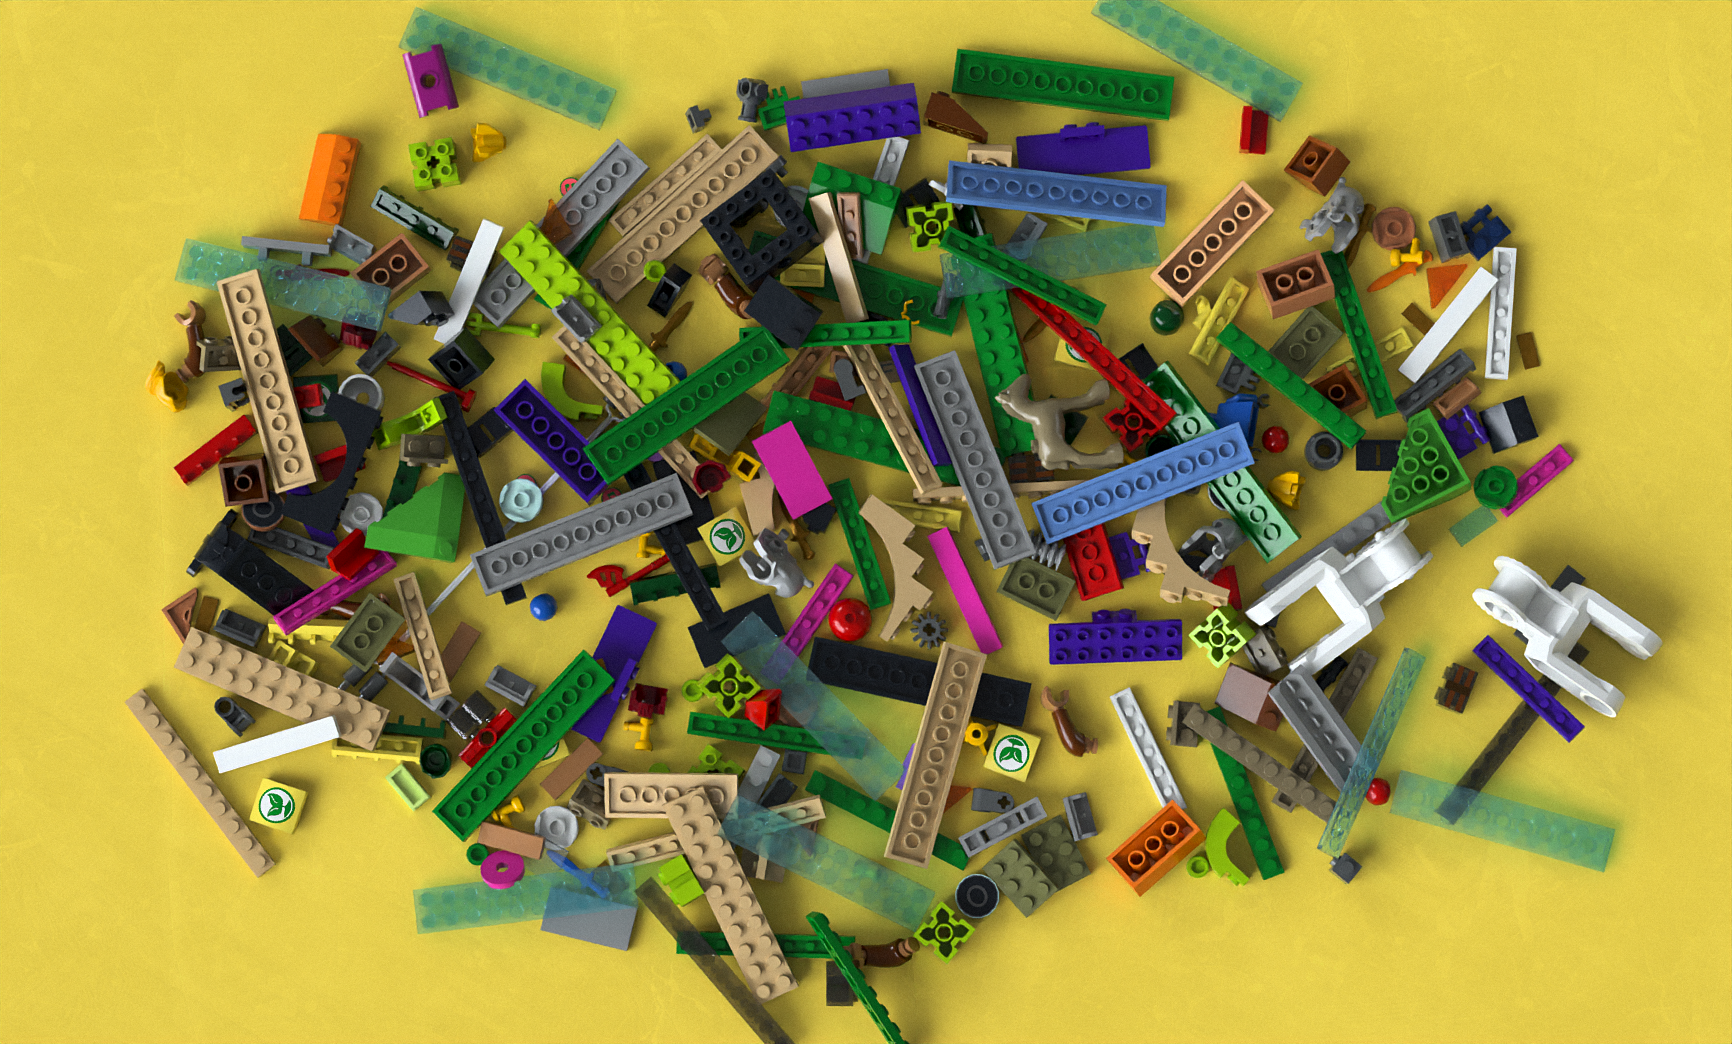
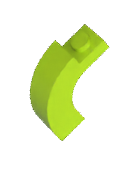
M543 362L541 383L544 394L549 403L563 417L579 423L581 414H584V418L591 420L603 417V406L576 402L566 394L564 388L565 365Z
M438 397L409 414L381 423L379 429L374 428L372 435L375 437V442L380 451L401 444V433L422 435L442 424L447 415Z
M1222 808L1208 827L1205 839L1206 856L1211 868L1219 878L1227 872L1229 874L1227 878L1234 885L1238 886L1240 884L1244 886L1250 879L1229 860L1226 853L1227 839L1240 822L1225 808Z

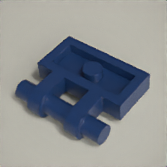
M1487 204L1482 209L1478 208L1474 212V216L1467 222L1463 221L1460 224L1463 235L1469 238L1466 242L1469 253L1477 262L1511 233L1498 216L1491 221L1487 218V215L1492 212L1491 207ZM1481 222L1484 227L1475 234L1472 228Z

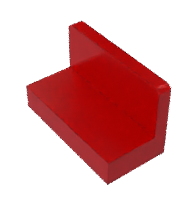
M1244 106L1242 109L1239 153L1264 155L1266 153L1269 113L1268 111L1252 110L1253 106Z
M817 376L808 399L852 411L856 397L845 401L838 382Z
M346 445L314 456L325 482L335 480L340 475L346 460Z
M356 528L326 557L331 570L350 581L379 555V550L364 548L365 536L363 531Z
M1235 565L1226 566L1214 575L1211 583L1230 590L1228 603L1236 611L1242 610V603ZM1213 605L1214 611L1218 608V606Z

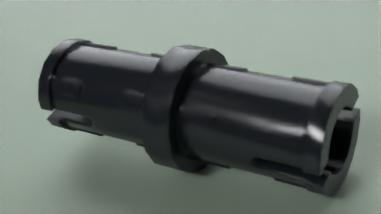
M1338 656L1326 669L1323 668L1322 674L1315 681L1323 692L1331 683L1336 681L1335 678L1348 663Z

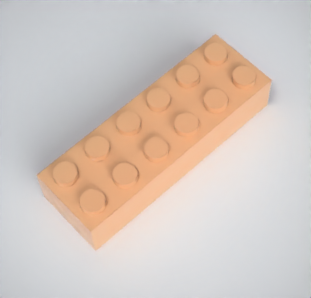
M1242 180L1155 269L1150 279L1182 308L1273 215L1275 210Z

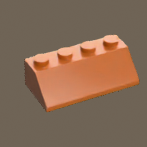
M318 134L299 219L329 226H335L336 224L341 227L343 226L361 147L358 139L337 134Z
M1171 800L1106 859L1132 890L1141 897L1199 846L1206 837L1174 800Z

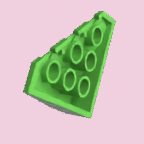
M1429 408L1409 418L1407 423L1409 429L1406 438L1401 441L1397 454L1400 457L1396 468L1393 467L1388 481L1390 488L1387 497H1383L1381 505L1392 524L1450 501L1471 490V482Z
M443 473L437 477L439 480L429 487L426 485L412 495L413 498L403 505L400 503L387 512L388 515L379 522L374 521L368 525L364 548L447 563L455 562L465 492L461 476Z

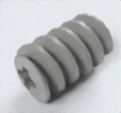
M1032 528L1028 532L1036 551L1032 559L1035 560L1040 556L1041 564L1048 560V567L1050 568L1056 564L1057 571L1066 553V545L1063 544L1058 548V541L1047 545L1046 540H1042V533L1040 532L1034 536V529Z

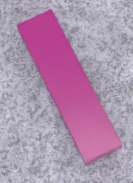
M1560 444L1557 445L1517 479V497L1510 505L1499 509L1506 518L1571 464L1574 461Z

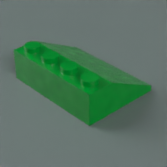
M818 162L803 209L804 214L819 233L809 198L831 192L838 214L837 194L839 192H860L863 249L882 255L903 195L901 188Z

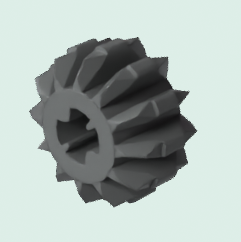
M927 612V619H924L923 615L919 614L918 617L921 623L913 620L912 624L918 628H912L910 632L918 633V635L913 637L914 642L920 638L922 639L919 647L922 648L924 643L928 642L927 648L930 650L932 648L931 642L933 641L936 647L940 646L937 638L942 641L946 640V637L940 634L948 632V628H940L946 621L941 620L937 622L940 616L938 613L934 616V619H931V612ZM926 625H931V628L935 629L936 632L935 634L932 632V636H927V633L923 632V628L926 629Z

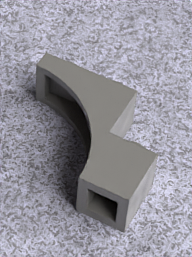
M393 652L379 668L382 673L446 721L460 704L450 695L431 701L422 673Z

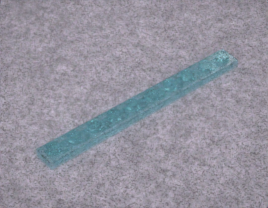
M1404 648L1317 846V849L1333 858H1339L1426 657L1410 648Z

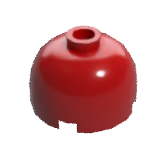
M845 598L838 601L831 608L828 615L829 627L832 633L838 639L846 642H855L863 639L869 633L872 625V614L869 607L863 601L856 598Z

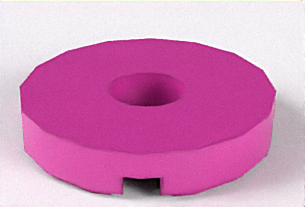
M506 850L496 851L488 855L482 862L480 867L483 881L491 888H510L514 886L515 882L523 878L525 864L519 854ZM501 868H508L504 872H498Z

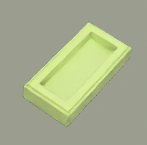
M403 763L385 777L412 811L418 809L431 798Z

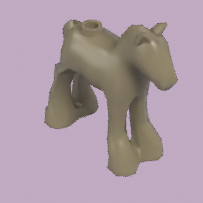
M1022 374L995 397L997 402L1002 404L1007 414L1032 425L1035 440H1031V449L1033 453H1038L1044 468L1048 470L1058 468L1068 470L1071 464L1075 469L1091 468L1101 470L1105 468H1118V463H1123L1124 454L1119 442L1111 444L1101 453L1088 454L1079 452L1065 441L1064 415L1104 405L1105 400H1108L1110 395L1106 379L1096 381L1081 396L1032 401L1028 398L1032 380L1029 375Z

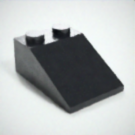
M769 274L744 310L795 350L799 349L824 312Z

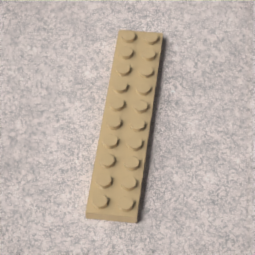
M749 125L587 270V273L593 279H601L605 292L617 304L646 278L643 269L648 261L659 260L663 263L703 227L700 221L702 218L759 177L779 156Z
M260 269L216 281L276 494L318 482L319 478Z
M191 627L174 665L176 669L304 723L335 715L342 735L339 738L373 752L391 714V711L193 627Z
M943 642L884 857L928 869L987 654Z
M704 786L662 805L701 888L705 892L704 894L757 1004H763L799 987Z

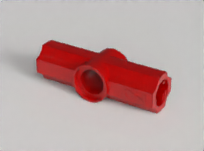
M504 707L485 728L479 731L478 735L458 756L472 769L517 719ZM486 732H492L494 735V740L490 744L483 742L482 738Z

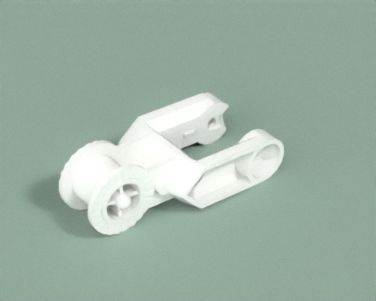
M1406 518L1393 524L1390 528H1386L1385 531L1377 532L1375 538L1363 546L1356 555L1350 553L1345 557L1333 546L1312 558L1244 611L1249 619L1261 626L1279 614L1288 605L1298 600L1300 596L1315 585L1343 623L1287 664L1290 673L1301 664L1312 676L1369 634L1385 619L1379 603L1385 598L1383 594L1397 587L1398 584L1403 583L1405 579H1412L1419 569H1422L1424 565L1431 561L1434 556L1431 551L1420 555L1403 532L1410 524Z
M1498 556L1494 561V566L1499 574L1488 590L1478 588L1472 594L1474 601L1487 614L1492 615L1494 619L1505 623L1507 626H1512L1514 629H1518L1529 639L1524 655L1535 669L1599 713L1609 717H1616L1625 699L1623 693L1610 683L1596 677L1567 656L1589 622L1616 640L1629 653L1642 660H1646L1649 656L1652 657L1658 652L1663 644L1662 640L1649 628L1594 590L1571 582L1559 592L1556 589L1550 588L1546 581L1528 566L1517 562L1515 559Z

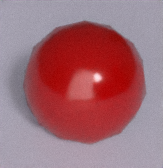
M1273 426L1263 433L1262 444L1268 452L1277 454L1283 452L1288 447L1290 437L1284 428Z
M1382 778L1369 780L1364 788L1365 798L1369 803L1376 806L1386 804L1390 796V784Z

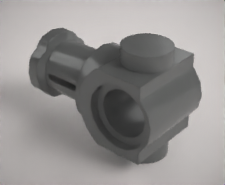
M752 78L738 79L736 94L740 99L739 101L742 102L741 114L738 116V120L757 123L755 118L757 105H761V102L767 98L769 86L764 80Z

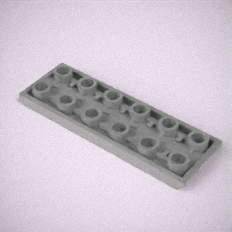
M1300 664L1268 692L1341 795H1344L1360 779L1375 768L1372 759L1303 665Z

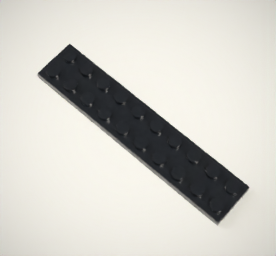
M815 637L806 680L926 706L938 663ZM982 673L970 716L1022 727L1032 683Z

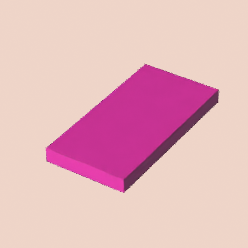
M791 420L752 441L793 520L832 500Z

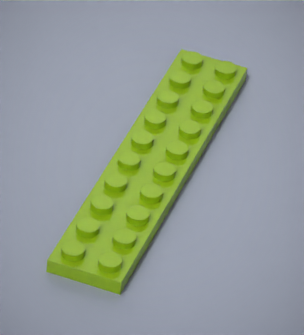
M532 220L499 250L552 309L560 305L565 297L572 294L590 312L602 327L586 342L644 405H647L681 382Z

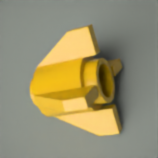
M477 123V128H471L470 132L474 148L472 162H482L496 154H501L503 149H506V136H503L501 131L487 123Z
M1295 471L1274 476L1273 480L1270 479L1268 482L1267 491L1272 498L1277 499L1288 508L1299 510V497L1302 487L1306 482V477L1299 476V472Z
M970 717L968 721L969 726L966 729L962 744L968 742L972 746H979L982 755L986 756L987 752L984 743L988 737V732L996 729L997 726L993 724L985 727L980 723H973ZM974 730L980 731L981 735L979 738L972 736Z

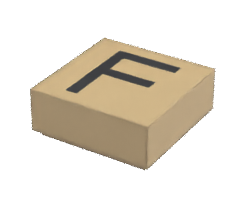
M893 360L879 362L889 383L900 382Z

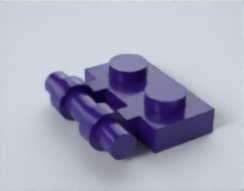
M1468 404L1461 409L1464 415L1460 418L1455 413L1449 419L1443 417L1437 421L1458 460L1477 449L1474 443L1475 439L1479 438L1483 445L1490 441L1486 434L1488 432L1485 426H1481L1476 418L1477 413ZM1467 421H1469L1475 431L1470 435L1463 425Z
M1127 532L1109 537L1122 580L1140 575L1138 568L1140 565H1144L1146 573L1151 572L1146 568V558L1149 551L1147 544H1140L1135 539L1130 540ZM1138 546L1141 558H1135L1132 547Z

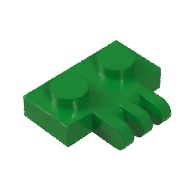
M785 86L780 87L781 96H778L776 88L772 89L774 95L772 99H770V94L767 92L766 102L768 106L758 109L764 131L787 124L784 101L800 99L799 96L789 99Z

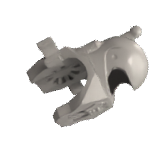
M1345 177L1339 178V183L1334 193L1319 212L1315 213L1311 220H1303L1299 226L1300 229L1307 228L1305 238L1310 242L1314 237H1322L1332 226L1334 230V243L1331 248L1334 253L1343 251L1357 234L1360 225L1358 214H1361L1364 210L1363 196L1358 190L1345 186ZM1345 214L1350 216L1352 222L1343 220Z
M1220 518L1213 521L1212 526L1204 525L1199 528L1182 545L1178 553L1181 556H1185L1192 551H1201L1206 554L1208 558L1200 565V571L1197 574L1212 582L1214 575L1223 567L1222 563L1245 541H1249L1246 535L1242 534L1239 525L1229 518ZM1206 533L1213 534L1215 536L1214 541H1209Z
M764 528L753 543L761 557L756 556L752 551L746 550L739 558L749 578L760 585L776 587L775 594L784 598L795 596L804 585L812 588L814 582L804 576L803 571L797 565L796 559L789 553L787 544L784 542L789 533L783 528L777 535L775 532Z

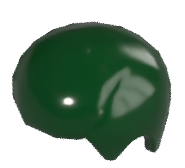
M1172 300L1160 301L1150 314L1151 327L1156 333L1164 336L1176 333L1184 320L1183 309Z
M1167 434L1152 436L1145 446L1146 458L1177 446V443Z
M437 743L427 746L421 752L419 759L422 772L429 775L432 779L444 777L451 770L453 764V756L448 748Z

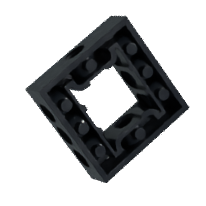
M771 168L700 220L753 294L758 291L768 274L776 278L824 242ZM769 203L788 230L753 255L731 226L737 229L747 225L746 222L759 212L763 213L768 208Z

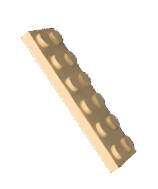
M605 772V818H668L662 806L664 803L704 786L719 819H738V773Z

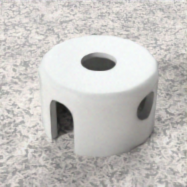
M352 375L343 381L339 388V393L357 400L358 394L367 393L369 395L367 405L379 410L384 406L385 396L382 387L375 379L368 375Z

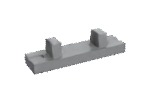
M242 236L241 245L244 248L258 249V260L268 262L270 251L302 254L301 264L303 266H312L313 255L331 257L332 255L330 245Z
M1035 797L958 837L969 858L1046 818L1047 814L1038 797Z

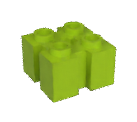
M452 137L434 140L435 146L429 147L426 142L408 144L411 162L414 166L418 167V169L412 170L415 188L418 192L435 189V183H442L443 187L461 185L459 168L456 163H452V160L457 159L455 143ZM435 160H437V162H440L436 165L435 169H433L432 166H430V164Z
M946 201L931 203L932 209H926L923 204L905 207L908 225L914 226V232L909 233L911 250L913 252L931 250V244L939 246L949 226L948 221L954 220L952 203ZM930 221L936 224V228H933L934 231L932 232L926 228Z
M1229 603L1227 606L1222 605L1218 607L1188 635L1199 648L1203 646L1207 648L1209 653L1206 656L1217 668L1226 663L1239 649L1257 635L1245 621L1240 624L1236 619L1239 614Z
M727 654L715 665L718 671L713 675L707 672L696 685L708 698L711 699L715 696L717 698L714 702L715 706L727 718H730L741 707L738 701L743 697L749 700L761 687L747 673L742 676L739 672L743 668L731 655ZM726 681L733 682L731 690L723 689Z
M707 744L698 757L702 763L698 768L692 766L688 773H709V771L714 772L717 769L719 773H738L739 780L745 769L732 760H729L726 764L721 760L723 754Z
M681 854L659 867L660 873L657 875L664 886H670L672 892L669 895L675 905L680 904L681 907H684L704 895L705 892L701 888L696 875L684 855Z
M941 901L930 914L934 918L929 925L923 922L913 936L926 947L929 943L935 946L937 949L934 951V954L948 964L959 951L955 948V945L959 941L965 943L976 929L962 918L957 922L952 918L955 912ZM940 927L943 929L948 927L950 929L948 932L950 933L949 938L943 937L941 939L938 936L940 934L938 929Z

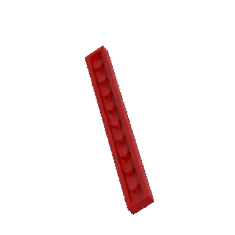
M1005 281L1006 287L1161 431L1177 416V413L1064 309Z

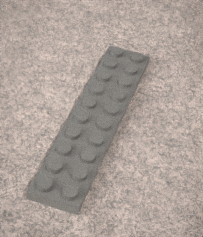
M617 139L536 226L567 258L650 168ZM505 258L482 282L473 304L500 329L535 290Z
M954 350L914 365L994 570L1035 555L1036 551L956 351Z
M675 473L470 554L487 597L692 516L693 513L678 475Z

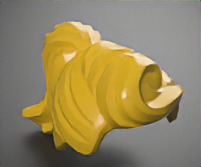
M158 360L155 368L147 377L146 390L150 394L156 395L158 400L171 411L180 412L186 408V396L189 389L175 372L165 373L164 363Z

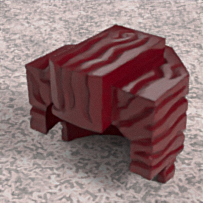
M353 310L352 314L346 313L342 321L339 340L343 341L344 345L370 351L375 341L378 327L371 324L372 316Z
M708 460L696 466L692 482L699 495L708 491L712 494L723 489L722 483L732 477L725 464Z
M636 683L635 689L631 691L628 711L637 712V716L653 719L654 714L665 715L668 689Z

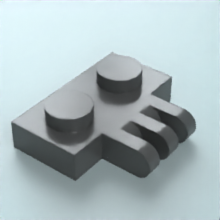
M1231 353L1216 386L1234 395L1237 394L1240 386L1255 392L1257 387L1249 382L1252 381L1259 384L1260 379L1253 376V373H1256Z

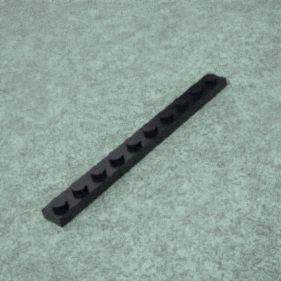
M452 391L437 396L435 398L439 397L447 415L442 424L485 547L488 548L506 541L501 521L456 393ZM522 583L501 591L506 606L527 599Z
M642 463L623 475L631 490L652 483ZM671 523L654 530L708 632L727 623L728 620L676 524Z

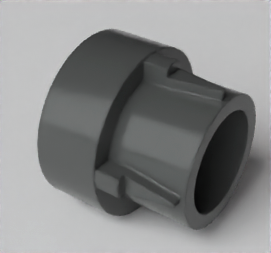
M1319 432L1307 441L1304 455L1311 467L1325 471L1332 469L1340 462L1343 455V446L1341 441L1332 433ZM1322 445L1327 446L1330 451L1329 456H1320L1318 447Z

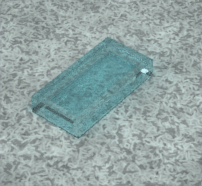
M1482 505L1449 528V531L1462 547L1498 520L1489 508Z

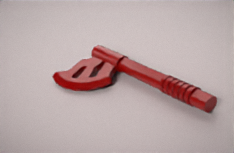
M665 554L626 579H623L622 576L624 569L614 565L598 567L591 571L587 578L596 579L600 587L607 588L605 591L609 597H612L630 585L629 581L641 579L652 571L657 570V568L659 569L662 565L664 566L670 560ZM601 573H605L606 581H603ZM611 573H615L616 584L612 581Z

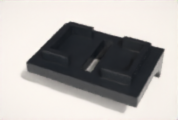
M926 178L903 191L896 215L905 228L909 226L905 207L914 206L908 195L912 193L919 205L923 204L926 209H932L931 203L940 202Z
M1141 343L1119 358L1132 371L1125 362V360L1129 359L1138 372V378L1141 381L1158 368V365L1145 348L1144 343Z
M495 407L468 427L479 458L514 431L494 411ZM483 424L495 438L493 442L479 427Z
M1361 439L1356 444V471H1392L1393 467L1396 468L1400 457L1397 454L1401 440ZM1376 445H1380V465H1376Z

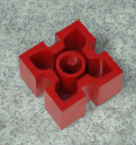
M1126 399L1123 402L1125 408L1121 411L1117 407L1102 418V422L1112 434L1116 431L1120 434L1121 437L1118 442L1127 454L1130 455L1143 445L1144 441L1142 438L1145 435L1150 439L1161 430ZM1128 419H1137L1138 427H1130Z

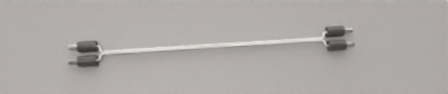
M606 396L603 400L607 403L606 411L608 417L586 439L589 443L593 442L613 420L622 422L626 419L621 412L619 415L623 419L611 418L612 414L609 406L614 410L617 407ZM556 472L540 488L542 495L560 477ZM510 520L504 526L505 535L517 522ZM473 562L427 608L429 616L475 568ZM409 629L374 664H380L381 667L392 652L395 653L410 637ZM353 664L343 674L345 680L337 688L345 691L350 685L355 687L372 669V666L365 673ZM376 671L360 688L359 692L361 695L359 697L371 702L388 684V681L384 678L385 674L382 673L381 676Z

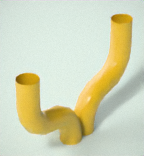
M913 300L904 303V311L901 312L902 319L911 320L904 314L907 312V305L913 303ZM919 320L911 321V324H919Z

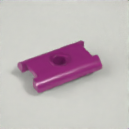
M442 44L431 46L432 51L412 56V52L402 54L419 118L429 116L428 111L444 106H447L448 110L459 108ZM430 75H433L436 79V83L432 87L426 85V78Z

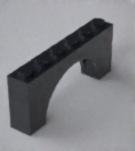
M333 390L323 412L336 420L344 433L347 453L343 469L337 479L322 491L306 495L289 492L280 513L327 534H330L331 530H337L341 520L337 517L340 509L345 511L349 498L346 497L349 489H354L358 478L354 477L357 469L362 470L367 459L363 457L366 448L371 449L375 437L372 436L374 428L379 429L384 418L380 416L381 410Z

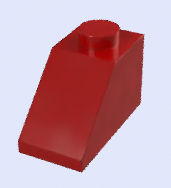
M779 688L760 690L749 700H746L745 717L765 731L779 719L782 690Z

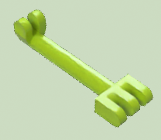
M469 313L468 318L476 319V322L467 321L466 324L468 327H475L474 331L469 330L473 336L481 337L482 330L527 335L531 338H540L541 335L540 324H532L531 327L504 324L499 329L493 322L483 321V314Z

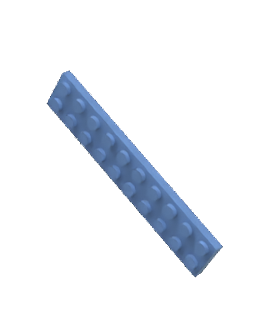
M949 160L946 202L1164 227L1167 185Z
M1237 422L1031 504L1048 545L1253 465L1255 462L1240 424Z

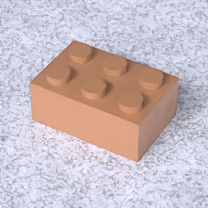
M401 233L350 274L381 311L432 270L404 234Z
M1319 249L1256 271L1258 286L1272 319L1335 298L1334 284Z

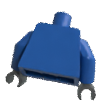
M1239 393L1227 399L1225 403H1220L1217 414H1208L1220 429L1239 422L1248 447H1253L1259 408L1264 409L1269 406V404H1263L1261 398L1268 399L1270 396L1262 394L1257 397V395ZM1259 448L1249 449L1251 455L1253 451L1262 453V451Z

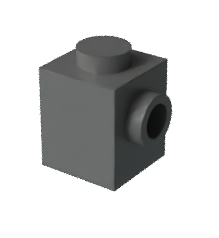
M1337 853L1329 863L1332 865L1329 871L1345 884H1349L1362 868L1347 853H1342L1341 855Z

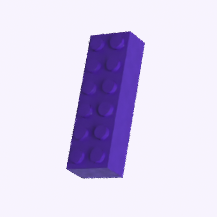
M914 83L784 101L791 152L921 133Z
M526 379L494 409L496 414L589 506L609 487L583 451V448L590 443Z

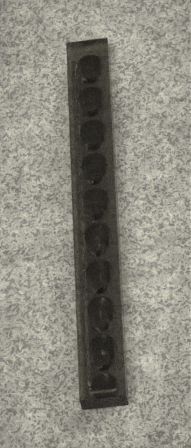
M1576 642L1567 657L1580 665L1589 654V651ZM1544 674L1537 681L1553 697L1562 688ZM1522 700L1434 812L1449 824L1454 825L1540 715Z
M652 876L634 890L636 895L764 1044H795Z

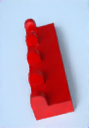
M242 415L173 468L188 486L258 432L248 418Z

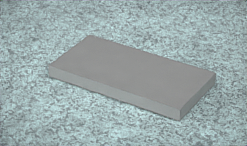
M888 69L801 81L803 98L805 99L890 86Z
M551 887L540 930L627 951L638 908Z

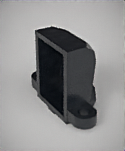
M230 509L222 521L216 524L211 533L207 534L202 541L204 543L193 556L194 560L189 565L186 573L194 578L203 566L206 565L218 574L240 543L245 539L231 529L239 517L238 512Z

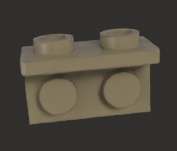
M225 336V339L205 337V340H197L196 345L201 348L199 369L202 372L241 370L232 336Z
M401 433L399 460L406 461L407 466L420 467V463H427L428 467H441V464H448V459L444 458L445 436Z
M1267 625L1255 630L1254 632L1257 635L1243 646L1255 671L1266 676L1288 664L1286 652L1283 648L1279 647L1275 632Z
M1174 700L1173 705L1168 706V718H1172L1171 727H1167L1166 740H1170L1171 746L1197 747L1198 733L1187 727L1182 721L1192 706L1196 704L1200 707V703Z
M583 779L570 798L567 808L575 816L588 820L592 826L605 830L611 819L605 818V791Z

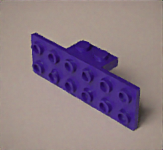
M1098 122L1087 123L1086 127H1077L1076 124L1065 125L1064 129H1060V133L1016 137L1019 169L1088 175L1145 170L1151 167L1146 125L1104 129V125H1099Z
M617 605L593 655L595 660L603 658L607 672L617 680L612 685L614 690L612 693L603 695L571 730L599 743L602 741L621 699L625 700L630 691V688H628L630 680H635L640 670L637 666L657 626L656 622Z
M1103 609L1092 612V622L1049 624L1050 665L1182 660L1181 619L1137 620L1136 610L1121 609L1119 611H1108Z

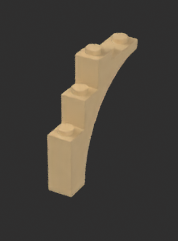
M754 452L755 460L761 463L758 468L760 478L756 479V476H753L750 482L743 481L744 483L739 484L754 537L759 536L760 531L764 528L775 531L772 515L775 484L758 452Z
M870 495L858 513L873 526L882 538L889 552L894 570L895 589L893 604L887 622L879 634V637L888 641L889 639L893 640L900 631L898 626L902 620L906 622L913 613L911 610L912 606L917 610H921L922 607L926 609L933 600L930 597L933 592L912 578L913 574L917 576L924 567V564H922L924 558L903 544L904 541L909 542L915 534L913 530L915 525L877 497Z
M1167 498L1138 509L1132 528V539H1135L1140 544H1151L1146 558V568L1154 573H1165L1160 589V598L1169 603H1182L1185 595L1194 601L1204 600L1214 606H1227L1230 590L1214 585L1200 577L1185 564L1176 552L1168 535L1165 522Z

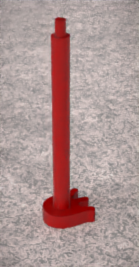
M387 362V365L391 366L392 369L447 393L455 391L456 396L463 399L461 409L469 413L477 395L476 391L469 389L466 393L399 363Z

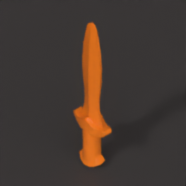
M1428 250L1424 251L1423 264L1433 261V254ZM1404 262L1396 270L1374 281L1367 288V292H1374L1385 288L1406 274L1413 273V276H1416V268L1422 264H1418V262Z

